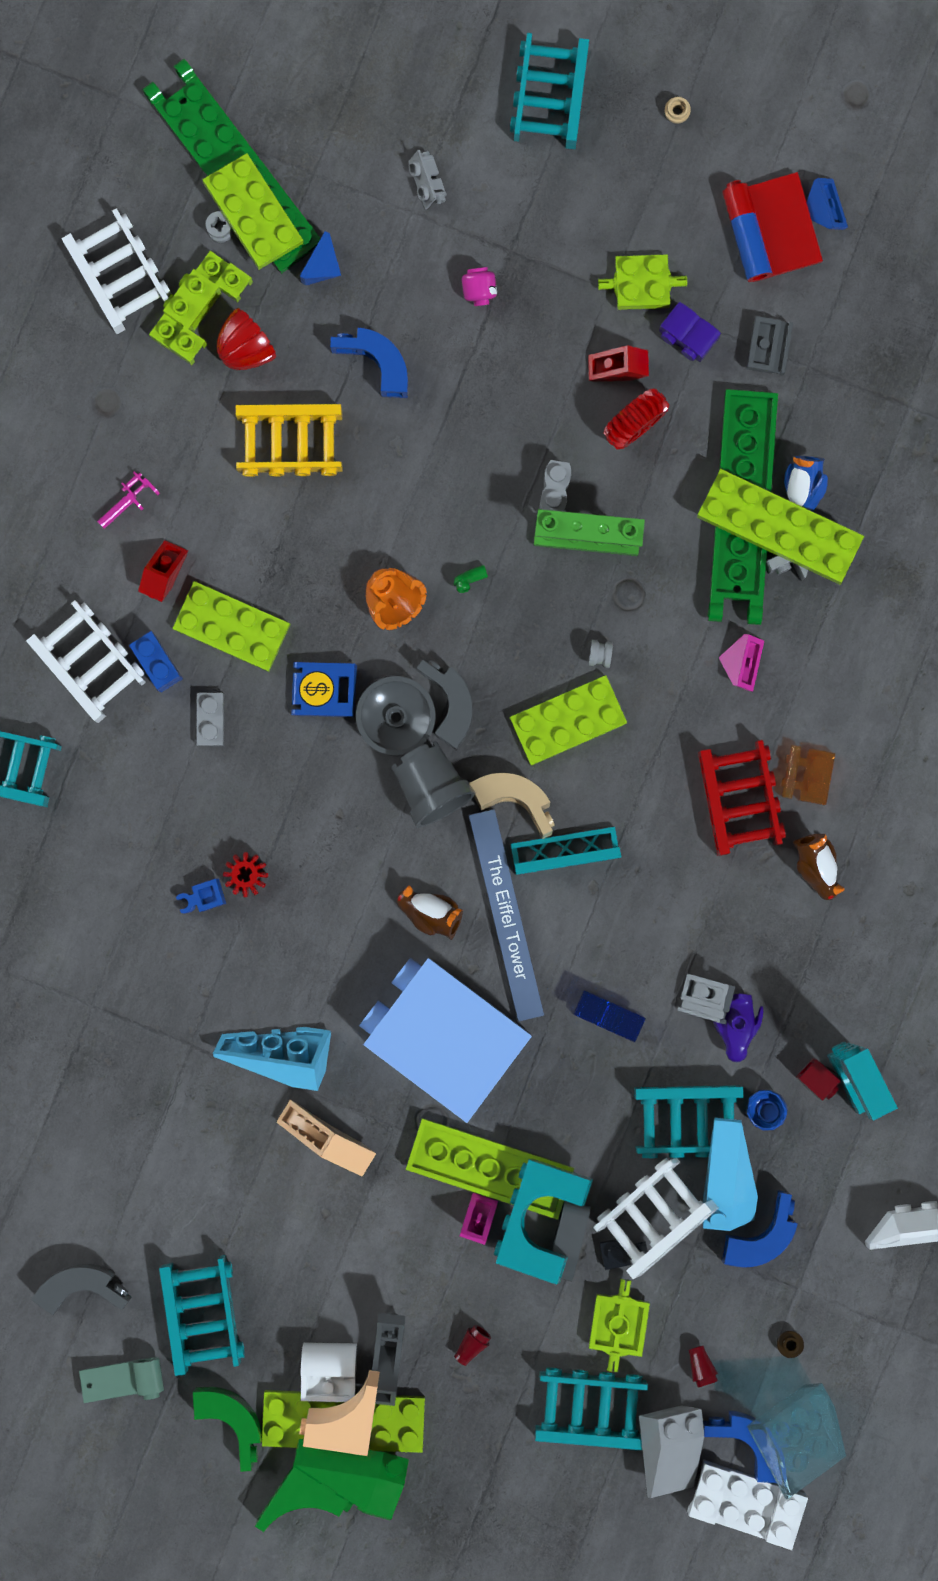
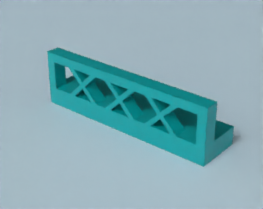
M615 827L511 844L516 875L621 858ZM610 833L613 848L601 850L593 843L599 835ZM595 836L591 842L585 837ZM580 838L589 844L583 853L575 854L567 848L573 839ZM569 840L565 846L558 842ZM552 842L562 848L559 855L554 858H548L541 852L547 843ZM543 844L539 850L533 847L534 845ZM529 847L536 852V855L530 862L519 863L517 848ZM590 847H593L594 849L597 850V851L587 852V851L590 849ZM564 851H567L569 854H571L567 856H562ZM539 855L544 858L542 860H536V858Z

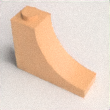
M292 1100L288 1102L277 1120L280 1126L317 1155L360 1176L364 1175L376 1155L375 1152L362 1142L334 1128Z
M369 1370L368 1377L361 1390L343 1404L330 1408H309L307 1419L302 1418L299 1435H304L303 1447L367 1456L380 1372Z

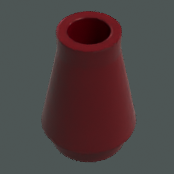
M476 1324L472 1328H468L458 1351L454 1355L455 1359L460 1364L467 1366L473 1358L489 1346L490 1334Z
M704 1345L688 1350L693 1382L696 1381L697 1388L717 1382L716 1375L718 1372L707 1355Z

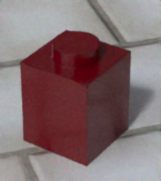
M812 1058L796 1076L808 1090L822 1101L825 1098L829 1100L839 1090L837 1085L840 1080L815 1058Z

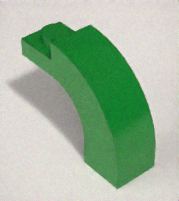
M196 1387L193 1391L194 1420L218 1419L229 1424L235 1431L239 1441L240 1472L251 1471L254 1463L258 1462L257 1446L252 1444L261 1443L262 1429L255 1411L242 1397L230 1390L219 1387Z

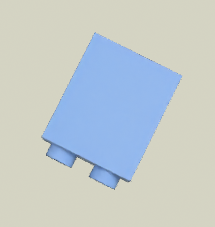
M410 957L392 981V984L400 989L402 994L390 1009L378 1000L359 1025L370 1034L363 1045L468 1123L532 1035L432 959L428 958L423 966H421Z

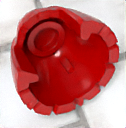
M236 308L229 315L222 326L217 340L219 358L228 368L233 370L256 368L276 358L275 350L270 344L268 337L263 331H260L261 328L240 308Z

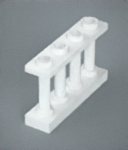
M116 208L112 212L117 221L82 241L80 239L75 241L71 233L61 239L115 333L119 334L126 330L122 324L126 320V316L160 297L165 303L168 299L167 296L171 292L165 281L159 282L155 276V273L159 271L151 258L146 260L142 251L145 250V247L139 236L137 235L133 238L129 231L133 226L125 213L120 215ZM123 230L130 242L129 244L95 263L93 261L87 263L83 256L88 253L86 250ZM133 253L137 254L142 266L108 285L99 284L96 278L100 275L99 272ZM149 275L155 286L154 289L120 308L119 306L113 308L109 299L113 298L112 295Z
M74 600L71 604L77 610L75 614L46 638L43 636L40 639L33 634L26 641L90 717L99 723L106 717L102 712L105 708L104 705L134 679L141 685L146 683L142 678L145 672L136 662L132 665L125 658L128 652L119 642L115 645L108 638L111 633L102 622L98 625L91 618L94 613L87 604L83 602L80 605ZM85 619L94 632L63 658L60 656L57 659L51 652L54 649L53 645ZM102 639L111 652L80 678L77 676L74 679L68 672L71 669L70 665ZM119 659L128 671L98 697L90 698L85 692L88 688L87 685Z
M665 1158L655 1166L656 1173L651 1177L646 1175L635 1184L637 1189L631 1195L629 1192L622 1195L616 1201L618 1206L612 1211L607 1209L597 1218L599 1223L593 1227L596 1232L607 1227L632 1259L630 1262L633 1265L626 1271L632 1279L643 1275L719 1209L713 1200L705 1203L698 1201L673 1170L680 1163L678 1158L671 1160ZM664 1176L690 1207L689 1212L691 1215L685 1220L682 1217H677L653 1187ZM644 1194L648 1196L671 1225L669 1227L671 1232L666 1237L657 1233L634 1204ZM625 1210L651 1241L650 1246L652 1249L646 1254L636 1248L615 1221Z

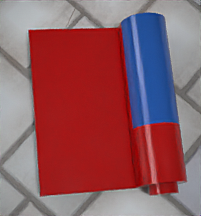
M798 172L748 186L747 183H742L741 180L726 184V189L722 193L748 282L760 281L823 262Z

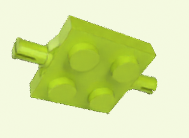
M668 255L616 256L614 278L598 279V290L614 289L618 310L670 308L671 288L687 287V275L671 276L668 268Z
M620 1279L619 1294L612 1296L596 1294L589 1349L600 1350L609 1354L607 1371L612 1372V1368L614 1372H618L620 1356L633 1355L642 1357L650 1302L635 1300L629 1296L632 1281L626 1279V1286L625 1279Z

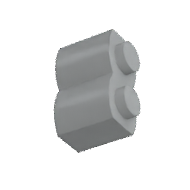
M550 460L544 476V490L540 500L541 510L565 511L567 503L566 491L571 478L570 463Z

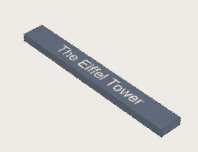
M495 809L469 815L518 1022L544 1016Z

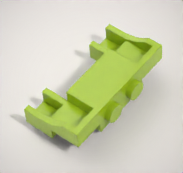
M209 251L196 270L193 269L190 274L186 273L179 282L180 288L175 295L171 294L163 305L164 314L149 333L150 338L192 366L195 362L194 357L199 350L207 346L206 341L195 334L194 331L221 296V291L238 303L241 299L240 294L247 285L251 286L253 283L252 278L232 263H227L212 251Z

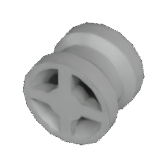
M221 211L213 212L207 217L206 229L213 241L224 243L232 237L234 231Z
M592 640L589 666L601 664L604 668H610L613 642L602 644L597 640Z

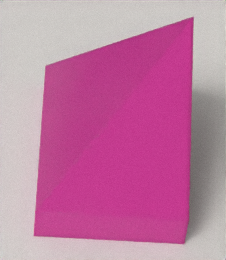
M744 634L719 657L734 686L753 692L764 640Z
M473 1193L459 1236L485 1245L498 1201Z

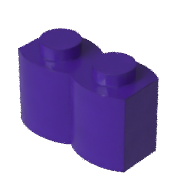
M681 302L675 306L659 329L661 338L671 346L676 344L683 349L681 353L687 359L699 362L703 360L721 334L714 326L700 318Z

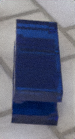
M583 990L573 1015L633 1042H636L646 1019Z

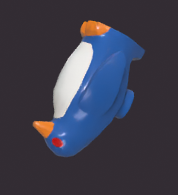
M811 456L793 457L794 464H790L787 467L784 478L789 501L812 512L815 510L827 489L828 477L826 474H823L824 458Z

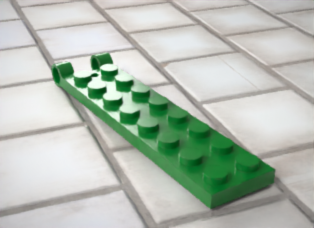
M182 59L173 67L186 86L167 100L154 82L144 87L142 91L206 176L218 171L246 153L249 155L303 239L302 245L272 262L282 274L315 250L321 238L196 76L189 63ZM185 98L187 102L185 104H181L180 100Z
M726 389L724 397L719 471L720 469L725 470L771 492L778 393ZM716 526L708 621L722 622L724 599L749 601L747 624L761 625L767 550ZM734 586H739L741 591L739 593L734 592Z

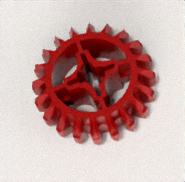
M649 389L640 394L613 417L605 427L603 434L607 437V441L616 449H624L640 438L668 411L669 404L666 398L657 389Z

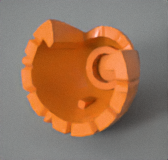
M384 568L375 571L366 585L367 607L375 624L383 630L397 629V626L400 628L402 624H408L412 621V618L419 614L422 609L421 605L425 604L427 596L426 587L419 579L395 568Z

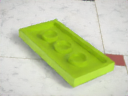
M247 153L203 179L204 186L258 270L303 244V239Z
M194 581L172 629L269 672L287 634L290 623Z
M606 675L510 717L530 766L627 724Z

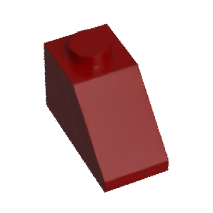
M627 345L588 355L589 381H631L649 376L648 350Z
M164 540L144 567L138 592L162 602L172 589L188 554V550Z

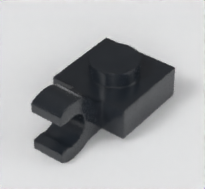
M616 1239L600 1242L605 1270L631 1265L630 1256ZM646 1241L634 1243L640 1252L643 1251L645 1254L648 1252Z

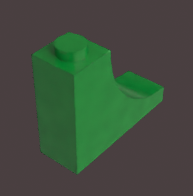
M292 1466L257 1519L255 1527L264 1532L278 1517L302 1508L321 1509L339 1517L343 1510L348 1512L353 1503L345 1498H340L336 1495L335 1491L323 1483L319 1484Z

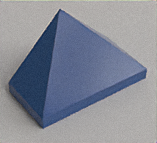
M831 178L815 179L806 202L811 220L828 229L845 230L848 228L834 180Z
M326 231L300 275L301 283L306 286L341 276L331 236Z

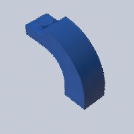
M358 328L357 338H353V335L345 333L337 334V337H331L330 348L333 354L363 355L372 359L378 365L382 373V397L408 398L406 365L401 353L389 339L378 332L365 328Z
M778 1190L772 1222L762 1234L751 1238L726 1234L721 1261L726 1265L736 1267H754L770 1262L779 1256L790 1244L798 1224L794 1220L788 1219V1215H793L795 1200L791 1199L792 1194Z
M729 1411V1421H725L723 1417H709V1421H703L704 1437L737 1438L746 1442L753 1449L754 1477L757 1482L784 1483L785 1470L781 1450L770 1431L760 1421L750 1415L737 1411Z

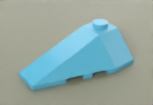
M297 1027L295 1032L281 1033L280 1029L271 1030L272 1034L257 1035L253 1031L222 1034L213 1052L215 1058L288 1086L318 1091L326 1072L331 1031L310 1027Z

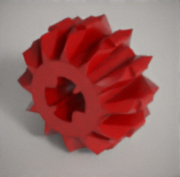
M244 852L243 861L235 854L233 859L236 865L230 862L225 864L228 868L232 869V872H223L224 877H232V880L225 883L226 887L236 884L232 892L235 895L239 893L241 888H243V897H248L249 888L254 895H257L258 890L255 885L257 884L263 888L266 886L264 882L259 880L260 877H269L268 873H260L259 871L266 867V863L262 862L256 866L255 864L259 860L258 855H254L249 862L248 852ZM243 868L248 871L252 870V874L249 875L250 881L246 882V879L241 881L239 877L243 874L241 871Z

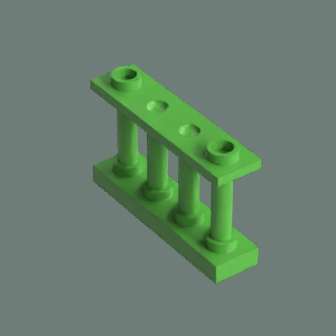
M538 509L534 546L638 556L639 547H642L645 520Z

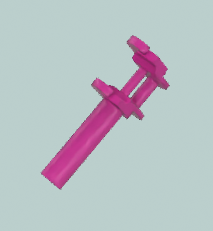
M134 471L133 474L135 476L127 484L121 483L123 485L122 490L124 492L127 490L129 493L97 521L104 529L132 503L137 505L141 511L144 509L136 500V495L143 488L150 487L157 496L160 494L146 478L141 479V473L137 474ZM139 480L142 485L132 492L129 488Z

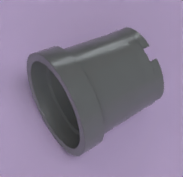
M436 741L433 742V747L431 748L424 744L400 758L403 762L400 766L397 767L396 763H394L391 767L410 805V815L416 828L428 826L445 818L468 803L476 794L470 783L461 778Z

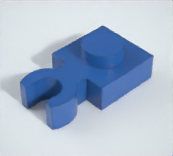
M213 879L192 886V895L182 893L176 896L177 900L187 899L188 906L185 909H181V913H191L196 906L199 912H204L226 904L219 879Z

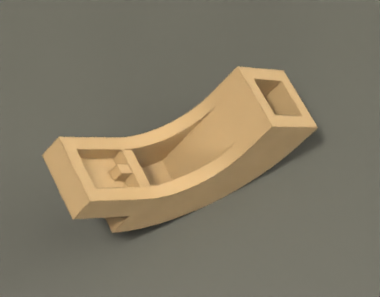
M495 773L470 782V785L476 792L474 798L481 811L500 802L517 803L528 811L542 839L552 835L553 830L551 827L555 826L549 812H543L544 809L550 807V801L546 794L532 781L515 774Z

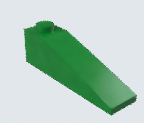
M304 1439L298 1440L293 1467L319 1484L323 1483L335 1491L337 1496L342 1499L345 1498L356 1505L357 1509L364 1514L386 1520L392 1519L405 1484L409 1459L373 1450H368V1455L363 1456L303 1447Z

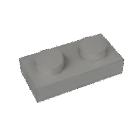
M197 693V746H224V693Z

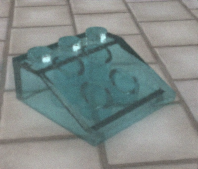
M822 1383L802 1386L747 1426L785 1499L792 1497L846 1457L835 1406Z

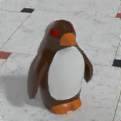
M812 834L793 842L799 852V861L797 862L799 874L802 875L804 880L822 899L832 900L845 890L844 887L837 883L838 867L836 864V852L832 843L827 839L826 834Z
M408 886L399 893L396 900L398 907L419 931L430 936L437 933L446 936L450 940L454 938L463 915V910L458 909L456 902L444 895L415 893L411 886Z

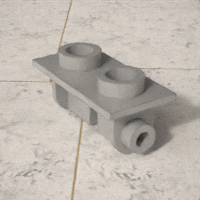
M417 150L408 161L409 171L415 179L418 197L423 202L424 208L428 209L434 201L436 204L444 203L447 194L441 178L433 180L431 176L439 174L433 155H430L429 151L421 153L420 150Z

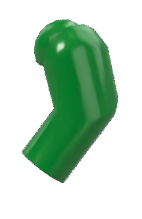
M482 565L469 569L454 578L456 590L459 593L468 592L470 590V583L488 578L485 566Z

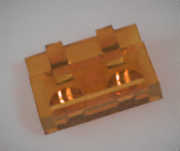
M791 745L790 754L786 755L785 761L788 764L786 776L782 778L781 787H783L782 797L792 799L794 789L800 790L799 801L825 806L827 804L835 753L808 749L807 758H801V747ZM798 766L805 767L802 782L796 781Z

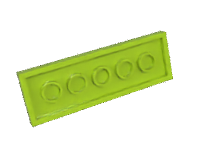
M720 469L697 515V518L839 585H841L864 538L863 535L722 469Z
M422 1118L406 1170L510 1204L515 1188L519 1189L522 1179L519 1178L522 1164L528 1163L529 1159H535L570 1172L574 1171V1167ZM551 1196L540 1197L533 1201L527 1210L558 1220L564 1200Z
M265 1390L262 1446L297 1448L298 1440L304 1439V1435H299L302 1418L307 1419L309 1408H330L344 1402L301 1401V1391ZM396 1395L395 1406L375 1404L368 1450L423 1453L425 1396Z

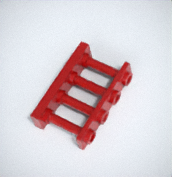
M763 740L756 741V750L718 757L716 754L712 755L711 749L698 752L717 856L730 854V848H733L736 844L773 838L775 846L783 844L782 839L786 838L784 825L779 823L777 813L781 812L779 798L774 797L772 787L776 786L774 772L768 769L767 761L771 760L768 745H764ZM758 760L761 776L721 782V780L717 781L715 770H719V767ZM763 786L765 802L732 808L721 806L720 796H724L726 792ZM768 812L770 828L737 834L726 832L725 822H729L731 818Z

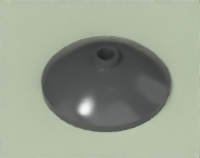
M401 676L386 677L374 682L363 692L356 709V723L362 738L374 750L391 756L406 755L425 744L429 739L435 725V707L429 693L416 681ZM394 713H399L401 715V720L399 722H393L391 720V716Z

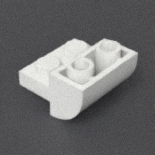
M303 1343L301 1357V1401L346 1402L355 1396L357 1344Z

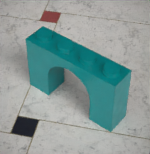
M846 1042L831 1048L833 1052L827 1056L856 1113L862 1114L866 1112L868 1118L874 1121L898 1109L868 1048L851 1043L846 1044Z
M529 1159L528 1163H523L520 1169L519 1178L522 1179L520 1188H515L512 1194L510 1204H513L514 1207L511 1215L507 1214L504 1219L502 1230L506 1232L503 1241L498 1240L494 1255L497 1256L496 1264L557 1285L561 1281L568 1256L540 1247L530 1239L525 1229L526 1211L533 1201L544 1196H551L584 1206L593 1179L535 1159Z

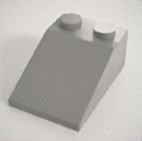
M681 1405L640 1415L639 1421L648 1498L694 1487L704 1440L702 1410Z

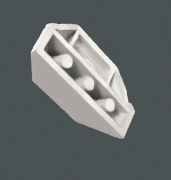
M937 1201L921 1203L922 1207L911 1208L909 1204L895 1206V1210L888 1211L865 1240L866 1247L873 1250L937 1242Z

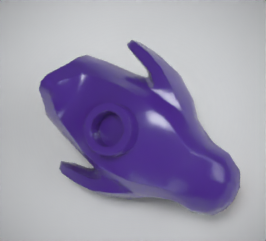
M733 994L729 1013L726 1012L724 1019L727 1020L726 1024L715 1021L713 1023L724 1041L728 1059L732 1062H741L745 1060L749 1044L762 1025L763 1006H760L755 1018L752 995Z

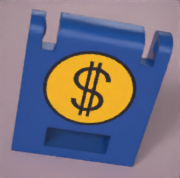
M293 662V668L302 669V673H293L292 705H301V710H291L292 716L355 717L357 665L355 663ZM339 677L349 678L348 703H338Z

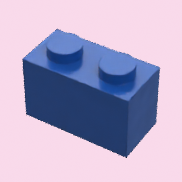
M152 631L129 645L159 692L162 693L183 679Z

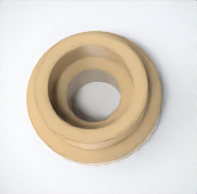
M682 97L671 98L665 105V116L672 123H683L688 119L691 112L689 102ZM680 108L682 113L677 115L673 112V109Z

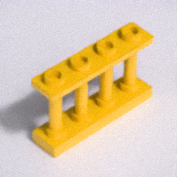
M341 404L236 405L237 420L242 421V424L245 425V462L236 463V469L239 473H242V476L255 477L258 476V473L269 472V476L275 477L284 476V472H295L296 476H310L311 472H321L323 476H335L337 472L343 471L342 462H334V424H336V420H342ZM310 420H321L323 424L324 462H308V424H310ZM258 421H268L271 424V462H255V425L258 424ZM284 421H295V424H297V462H282L281 424H284Z

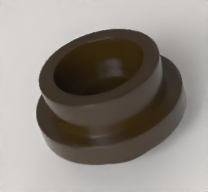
M785 1331L778 1337L777 1348L784 1357L795 1358L802 1353L804 1341L797 1332ZM790 1340L795 1341L793 1349L786 1348V1343Z

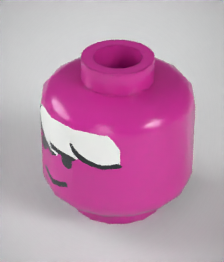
M488 267L468 269L467 274L462 276L464 299L466 301H473L474 306L489 305V299L497 296L495 273L488 271Z

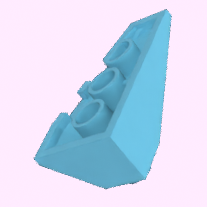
M714 1118L703 1203L713 1200L719 1209L702 1223L704 1229L731 1231L754 1221L758 1194L742 1121Z

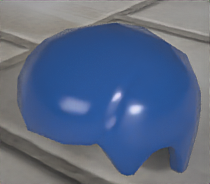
M759 1090L748 1099L747 1115L755 1127L761 1130H775L784 1123L788 1109L782 1095L773 1090Z

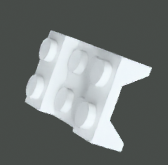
M703 1460L698 1486L687 1512L689 1517L714 1525L718 1523L763 1538L768 1543L792 1550L808 1497L804 1492L776 1483L757 1482L752 1475Z

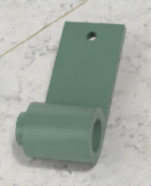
M159 1357L79 1370L84 1403L132 1394L143 1396L144 1400L160 1397L159 1393L164 1391Z

